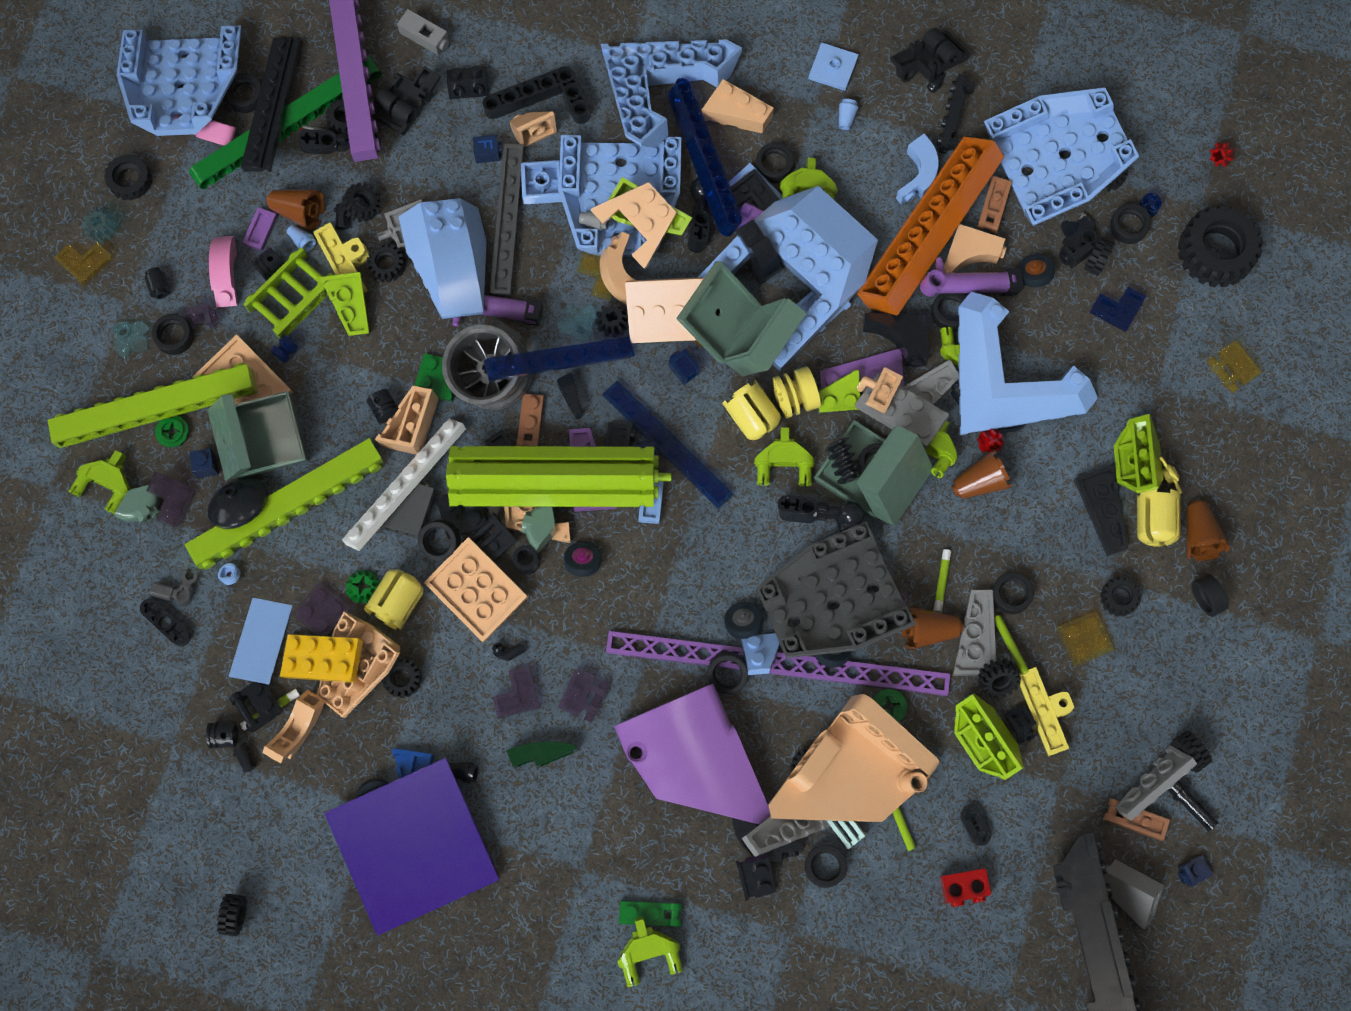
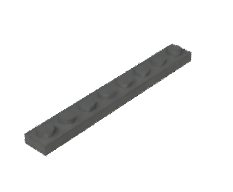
M503 144L490 286L491 296L511 297L521 190V163L524 156L523 144Z

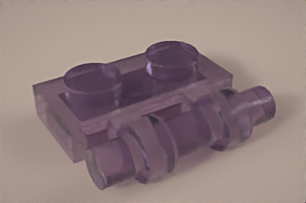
M576 668L558 709L576 717L579 716L581 710L587 712L584 720L592 723L594 717L600 711L598 708L602 699H605L608 692L606 690L609 683L602 680L599 687L593 685L596 679L595 676ZM589 692L595 694L591 705L585 703Z

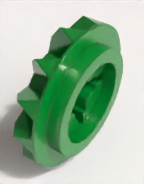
M178 416L160 420L155 429L157 441L162 446L171 449L176 446L180 447L181 443L187 441L186 437L189 433L187 423ZM174 426V429L179 432L175 433L171 439V436L166 432L171 431Z
M356 570L355 573L349 575V579L345 583L346 593L354 602L368 603L379 585V580L370 571ZM364 579L365 584L369 587L364 588L363 591L360 592V589L355 585L361 584Z
M893 689L879 692L875 696L874 701L882 708L887 704L886 698H888L891 704H898L892 709L891 716L897 722L902 720L907 711V702L904 696Z

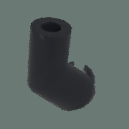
M495 643L492 647L493 654L505 661H510L525 653L521 643L512 648L503 646L502 643Z

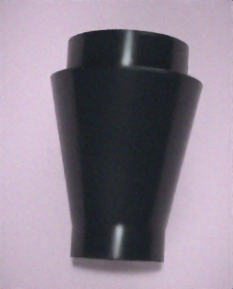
M449 762L456 779L468 784L476 781L478 765H474L473 762Z

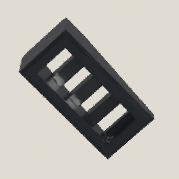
M568 373L557 379V385L574 417L578 420L581 418V410L573 375Z

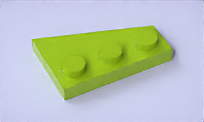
M361 272L319 277L348 336L370 333Z

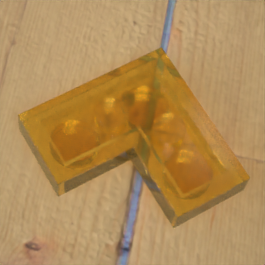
M95 243L83 256L67 244L54 257L83 286L113 258L98 243Z
M582 252L577 273L596 277L591 296L611 301L612 294L606 288L600 273V256Z

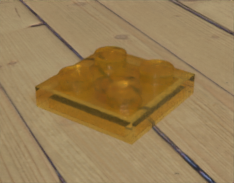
M1097 611L1056 628L1074 667L1114 651Z

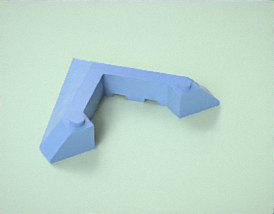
M727 39L719 40V43L695 40L691 41V44H679V41L646 42L640 44L620 43V46L601 44L626 138L640 146L656 148L668 137L667 119L651 110L648 86L704 80L718 87L722 79L727 81L731 77L741 55L742 47Z
M972 291L958 307L960 435L977 431H988L991 428L994 430L1001 427L1006 428L1042 420L1086 414L1098 397L1090 379L1075 366L1067 370L1059 381L1004 382L997 326L1009 311L994 298Z

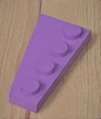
M900 349L821 370V388L829 386L833 381L846 376L854 369L859 370V382L865 376L874 379L877 373L881 374L884 367L903 376L902 353ZM902 378L899 384L904 387V378Z

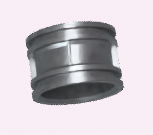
M474 325L457 333L447 345L442 360L443 376L449 389L461 400L483 409L500 410L512 406L524 396L532 380V361L525 346L513 336L491 325ZM497 339L494 354L486 355L480 343L485 340ZM511 352L514 366L506 367L503 359ZM467 355L478 362L476 370L463 372V365ZM488 367H494L493 371H487ZM503 378L509 380L507 385L500 391L497 383L501 382ZM479 381L487 384L484 397H475L468 389Z

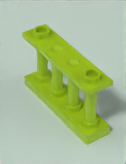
M303 248L291 253L289 259L255 293L250 294L243 304L249 313L257 309L275 326L272 330L281 341L328 296L319 278L324 276L305 261L307 255ZM298 266L318 282L313 290H307L290 275ZM284 280L303 296V300L299 304L294 305L276 289ZM269 295L273 296L289 311L283 319H279L262 304Z

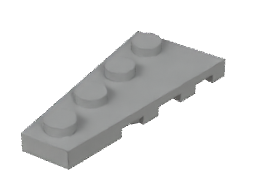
M948 360L905 385L904 388L934 405L959 379V373L951 360Z
M1169 745L1165 749L1167 754L1163 758H1158L1153 763L1155 768L1149 774L1145 773L1140 778L1141 784L1138 787H1132L1115 808L1130 821L1138 817L1146 807L1154 803L1160 795L1172 788L1181 777L1188 774L1197 765L1194 758Z

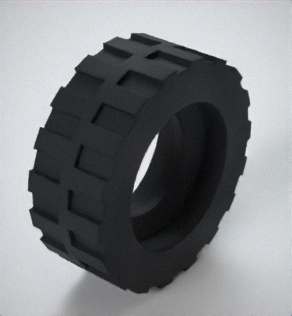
M127 154L115 157L112 162H109L108 167L105 169L104 179L108 188L117 198L130 201L141 198L140 196L146 194V191L151 187L152 174L142 159L136 155ZM126 169L135 170L138 173L137 182L132 186L120 184L119 175L122 171Z

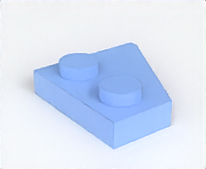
M776 633L760 634L748 639H741L748 675L770 673L773 660H775L780 645Z

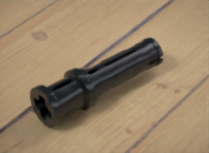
M1178 780L1172 788L1168 789L1172 799L1183 804L1209 832L1218 824V821L1189 793V787L1183 785Z

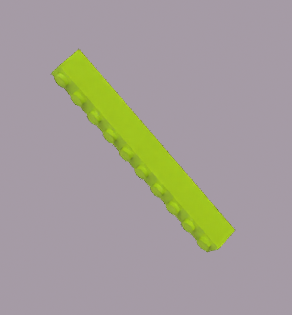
M240 363L230 369H218L212 374L194 376L191 380H179L174 382L173 385L157 386L152 391L136 392L134 396L127 398L118 397L113 402L97 403L94 407L88 409L79 408L70 414L55 415L54 418L47 420L51 443L58 448L206 408L212 406L223 395L232 394L233 399H238L256 394L258 390L253 369L248 364Z
M370 438L269 495L261 513L249 523L234 529H221L215 526L184 545L199 569H209L216 564L217 560L232 556L236 549L250 546L255 538L259 536L265 537L276 526L286 525L290 522V518L295 515L301 516L305 514L308 508L314 504L320 505L324 503L327 497L333 493L334 495L340 494L347 485L359 483L366 474L378 472L382 468L381 466L384 465V462Z

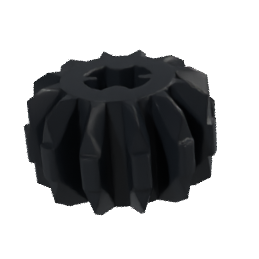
M610 302L608 308L602 305L601 311L596 312L597 319H595V325H598L599 332L604 331V336L607 337L612 333V337L615 338L616 332L623 335V329H628V315H626L627 310L625 308L620 309L619 303L613 307Z

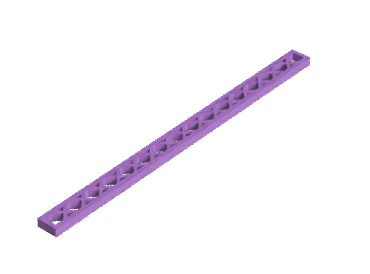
M609 631L606 653L704 666H709L710 660L722 651L736 652L741 656L743 655V649L740 647ZM613 637L622 638L626 643L620 649L611 648ZM638 640L643 641L647 646L641 652H637L632 647ZM659 643H664L668 648L662 655L657 654L653 649ZM679 646H685L689 653L684 657H679L674 650ZM701 648L707 649L710 653V656L705 660H700L695 654ZM777 652L776 658L773 660L774 664L770 673H768L948 696L950 674L852 661H847L842 665L845 666L843 669L836 667L839 672L833 676H828L823 670L826 666H820V662L815 657L786 658L785 654ZM786 659H791L796 665L790 671L785 670L781 665ZM732 661L721 662L717 665L720 668L740 670L737 664H732ZM807 662H812L817 669L812 673H807L802 666ZM850 667H855L860 673L855 679L849 678L845 673ZM876 670L881 678L876 682L871 681L866 675L869 671ZM893 672L898 673L903 679L898 684H892L888 679V676ZM914 675L920 676L924 681L919 687H914L909 681ZM935 678L945 679L944 690L935 689L930 682Z

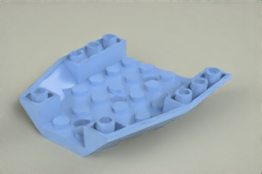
M241 25L221 26L220 38L147 41L143 29L123 30L117 78L131 123L157 136L197 134L212 120L237 73ZM184 84L183 88H177L179 85ZM176 115H181L178 119H174Z
M1106 88L1038 96L984 121L990 140L995 141L1004 155L1001 165L1008 180L1012 181L1011 186L1025 216L1033 226L1089 202L1139 158L1131 139L1127 140L1113 111L1114 104ZM1099 134H1106L1108 140L1100 142L1097 140V136ZM1061 151H1069L1071 153L1070 157L1067 159L1061 158L1059 156ZM1025 167H1030L1033 169V173L1026 176L1022 174V170Z
M561 135L559 194L577 249L600 257L602 251L610 245L613 236L623 231L629 234V238L622 257H633L632 254L647 241L634 226L619 223L610 218L609 228L600 231L580 224L579 215L581 212H591L593 207L607 202L622 177L637 186H642L649 182L668 204L675 207L680 195L681 137H667L656 148L640 146L637 143H582L581 135ZM624 159L627 161V164L619 167L616 165V161Z

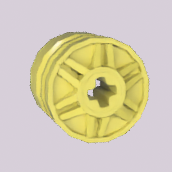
M807 366L793 371V381L787 373L783 374V382L780 376L773 377L774 395L779 408L786 418L792 417V409L796 415H799L800 404L803 405L807 412L821 407L820 396L814 377Z

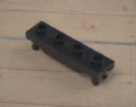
M958 74L957 81H952L950 92L953 93L952 99L948 98L945 110H949L948 116L944 115L941 125L942 128H945L944 133H939L937 145L940 146L939 153L947 154V150H955L960 143L959 140L954 138L965 95L972 94L975 86L974 82L969 83L966 81V76Z

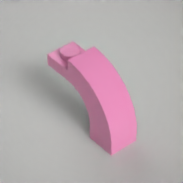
M234 236L214 237L210 244L209 275L211 290H214L216 307L238 305L234 281V260L237 257Z

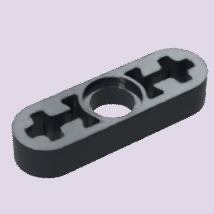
M148 598L140 604L141 614L173 644L182 647L190 642L191 634L189 630L160 603ZM147 605L153 606V609L159 614L155 616L153 613L147 612ZM164 617L171 619V624L167 628H161L160 621ZM175 628L179 633L185 632L183 634L184 640L178 639L176 641L178 637L172 630Z

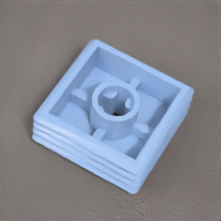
M560 160L521 163L522 198L524 204L562 202L559 194Z

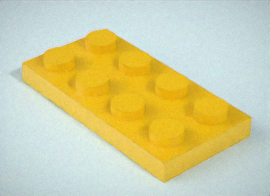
M288 635L280 677L356 683L363 640L359 638Z

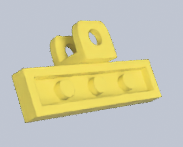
M331 222L313 232L335 275L358 272L356 267L367 262L369 252L361 240L353 238L343 244ZM362 280L363 289H364V293H365V292H367L368 290H367V288H366V286H365V284H364V282H363V280Z
M1036 667L1029 669V672L1022 675L1019 673L1021 677V684L1019 686L1029 711L1037 723L1038 733L1048 757L1068 750L1069 746L1057 718L1068 715L1074 709L1069 693L1060 692L1048 697ZM1064 701L1066 707H1061L1059 702Z

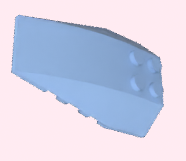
M461 198L420 202L400 215L399 223L406 253L412 259L414 268L417 273L419 272L423 284L431 294V299L442 319L483 314L487 241L478 207Z

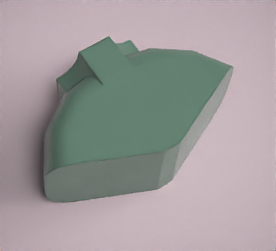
M150 484L129 490L117 508L115 517L126 522H140L141 524L150 522L160 512L157 508L162 498L161 486Z
M536 507L532 512L526 511L523 518L521 532L526 534L530 546L537 553L545 547L556 532L552 507Z

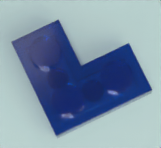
M1127 287L1118 303L1100 293L1089 313L1126 332L1146 296Z

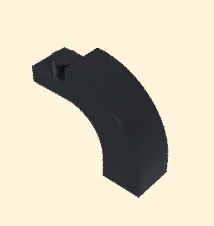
M754 219L735 230L752 259L753 265L749 269L759 284L765 283L780 272L781 267L776 251L769 238L764 236Z
M732 818L733 830L738 842L748 854L754 856L742 838L756 828L755 823ZM802 841L792 842L767 852L769 862L774 864L782 863V854H786V858L799 856V852H803Z

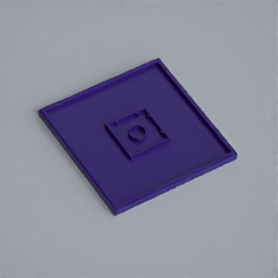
M447 757L324 813L377 936L500 880Z

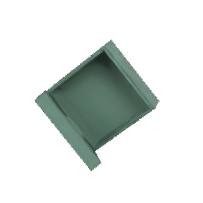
M715 261L676 319L717 362L726 363L741 376H747L770 369L807 313L789 298L761 305L722 262ZM719 308L720 314L716 316L715 312Z
M289 391L239 404L234 403L232 394L223 395L207 410L225 481L246 478L309 461L293 396Z
M854 420L842 436V438L849 437L845 445H852L848 453L855 452V455L850 459L858 460L862 450L870 444L880 443L882 444L876 454H871L866 458V469L858 480L847 484H838L837 480L842 476L834 475L838 468H832L831 465L835 461H830L828 458L813 480L844 501L859 503L864 510V514L873 520L877 517L895 526L930 476L931 469L933 468L917 434L897 426L893 428L889 436L884 440Z

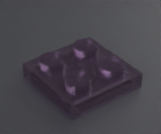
M319 582L291 615L315 635L329 637L343 612L349 613L352 608Z

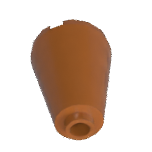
M316 189L272 190L266 198L269 209L309 230L315 229L320 224L321 220L317 219L320 213L324 214L325 211L324 195Z
M995 449L991 450L953 480L954 485L951 487L956 497L960 496L961 499H966L1013 487L1011 483L1007 484L1006 482L1010 478L1000 458L994 457V454L997 453Z
M1202 500L1192 501L1187 507L1186 555L1190 560L1191 557H1195L1196 561L1219 558L1221 552L1225 550L1226 554L1229 551V542L1208 503Z
M911 606L908 609L916 625L901 631L902 638L905 636L907 638V643H904V646L907 649L913 650L958 638L960 633L963 632V622L957 616Z

